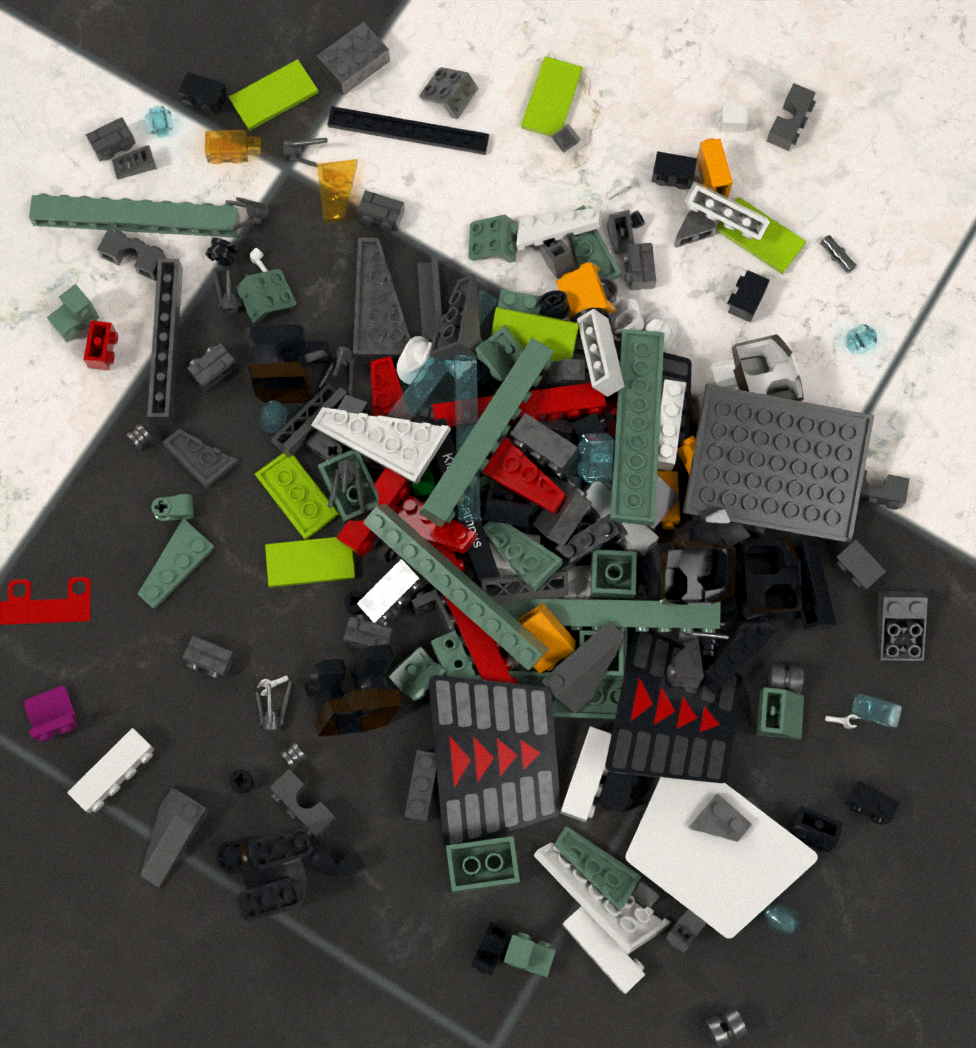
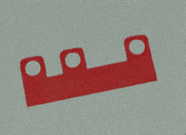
M88 577L69 579L68 599L31 600V582L27 579L12 580L8 584V601H0V625L90 621L91 581ZM82 581L86 584V590L83 594L78 595L73 592L72 586L75 582ZM21 583L26 586L27 590L24 596L16 597L13 594V587L16 584Z

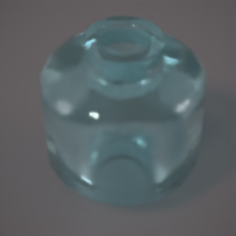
M164 106L149 108V112L145 115L149 133L157 135L158 138L168 136L169 132L174 128L171 111Z
M860 324L847 332L846 346L851 352L863 354L876 346L877 333L871 326Z
M270 401L261 406L259 424L268 433H278L286 425L287 409L278 401Z
M778 902L775 906L770 905L764 915L767 918L766 926L781 936L792 935L800 923L798 912L782 902Z

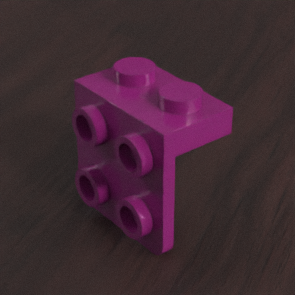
M64 686L57 687L24 701V706L32 726L29 733L36 742L49 741L55 735L69 733L74 728L80 726L69 693Z

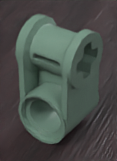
M180 494L156 498L151 505L152 512L157 520L163 522L182 520L183 518L185 520L194 518L193 496L190 494ZM165 506L164 512L160 513L161 507Z

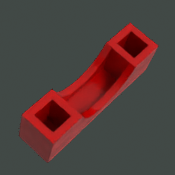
M385 468L374 484L379 495L378 505L385 503L394 512L402 501L410 495L412 486L406 479L388 468ZM365 519L361 521L349 520L336 539L356 554L364 557L372 549L373 543L378 536L363 523Z

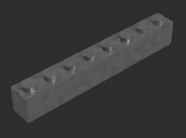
M158 258L147 413L151 425H173L183 268L179 259Z

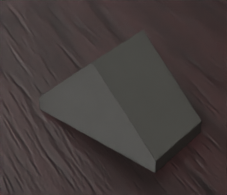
M625 210L609 214L607 229L614 253L626 252L627 245L634 244L630 211Z

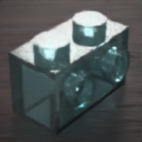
M608 433L582 434V441L579 442L581 462L578 463V474L586 483L611 482L614 439Z

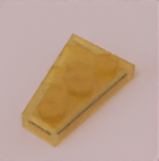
M357 159L317 164L324 223L345 221L358 164Z

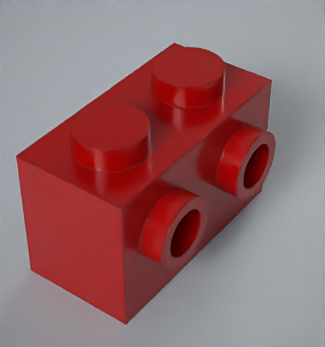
M93 320L90 322L83 358L89 369L109 371L110 364L114 363L115 353L113 348L114 344L118 342V332H116L111 322Z

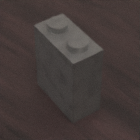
M558 478L554 484L565 493V500L555 515L539 506L530 522L548 539L564 547L592 502L586 498L587 493L578 488L575 483L568 479L564 482Z

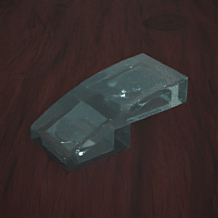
M857 693L855 694L851 715H856L858 718L866 721H875L890 728H897L902 707Z

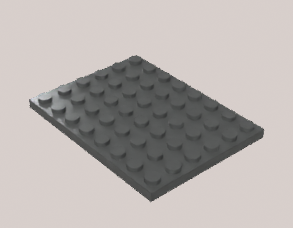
M706 384L683 513L701 516L716 507H721L725 509L731 522L852 543L874 415Z

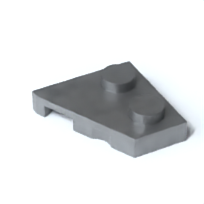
M716 794L691 823L689 828L738 842L752 824L719 794Z

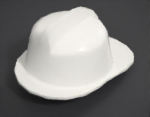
M626 299L620 302L615 307L616 311L610 315L614 334L621 336L622 329L642 330L644 328L639 304L634 299Z
M660 309L652 312L647 317L642 331L664 333L665 352L677 334L679 322L671 311Z
M415 336L411 338L399 357L397 373L404 383L416 384L420 382L435 362L436 358L429 356L432 343L424 337Z

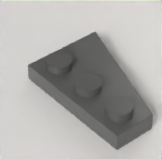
M180 429L163 441V446L205 489L238 463V459L221 453V450L215 447L211 448L202 443L198 438Z

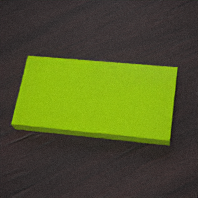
M545 56L521 123V128L552 137L555 132L564 127L583 67Z
M297 59L228 98L247 129L251 131L318 94V89Z
M738 197L735 202L761 214L770 221L760 240L753 238V240L748 239L742 235V231L738 229L733 231L725 227L722 221L716 226V231L783 275L807 241Z
M496 307L491 336L506 325L524 349L531 338H534L554 351L550 356V359L553 360L552 362L573 359L579 323Z
M282 453L255 473L256 478L304 540L309 539L340 516L333 505L331 508L328 507L329 500L294 455L289 458Z
M337 537L265 544L268 586L273 588L355 579L353 551L344 546L336 539Z

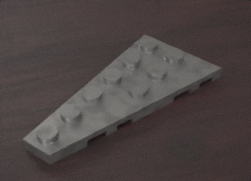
M358 238L353 356H391L399 358L410 340V335L379 238Z

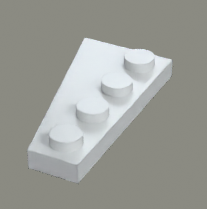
M600 208L519 217L517 250H524V246L530 244L535 246L542 245L544 240L555 238V241L563 239L569 233L577 235L600 228Z

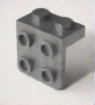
M441 67L424 87L420 98L423 101L442 104L452 118L458 119L479 88L468 72Z

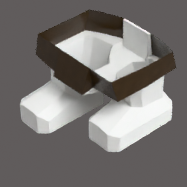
M777 334L736 343L732 347L733 358L714 362L709 371L713 385L727 388L738 387L739 390L796 401L804 400L802 382L793 352Z

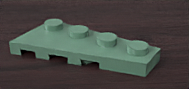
M583 205V206H581V207H579V208H577V209H575V210H573V211H576V210H584V209H586V208H585V206ZM597 229L577 235L570 233L578 267L584 263L591 262L599 266L600 271L597 272L599 278L607 277L615 280L622 276Z
M183 518L138 592V595L155 610L215 547Z
M489 521L483 527L490 544L533 592L563 564L560 557L510 524Z
M566 826L554 846L621 911L642 876Z

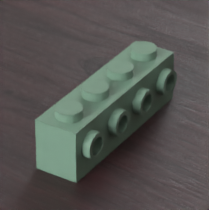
M454 630L431 641V646L439 664L446 669L445 676L482 680L480 674L475 675L473 667H475L472 656L470 654L466 655L463 649L466 647L462 635L457 636Z

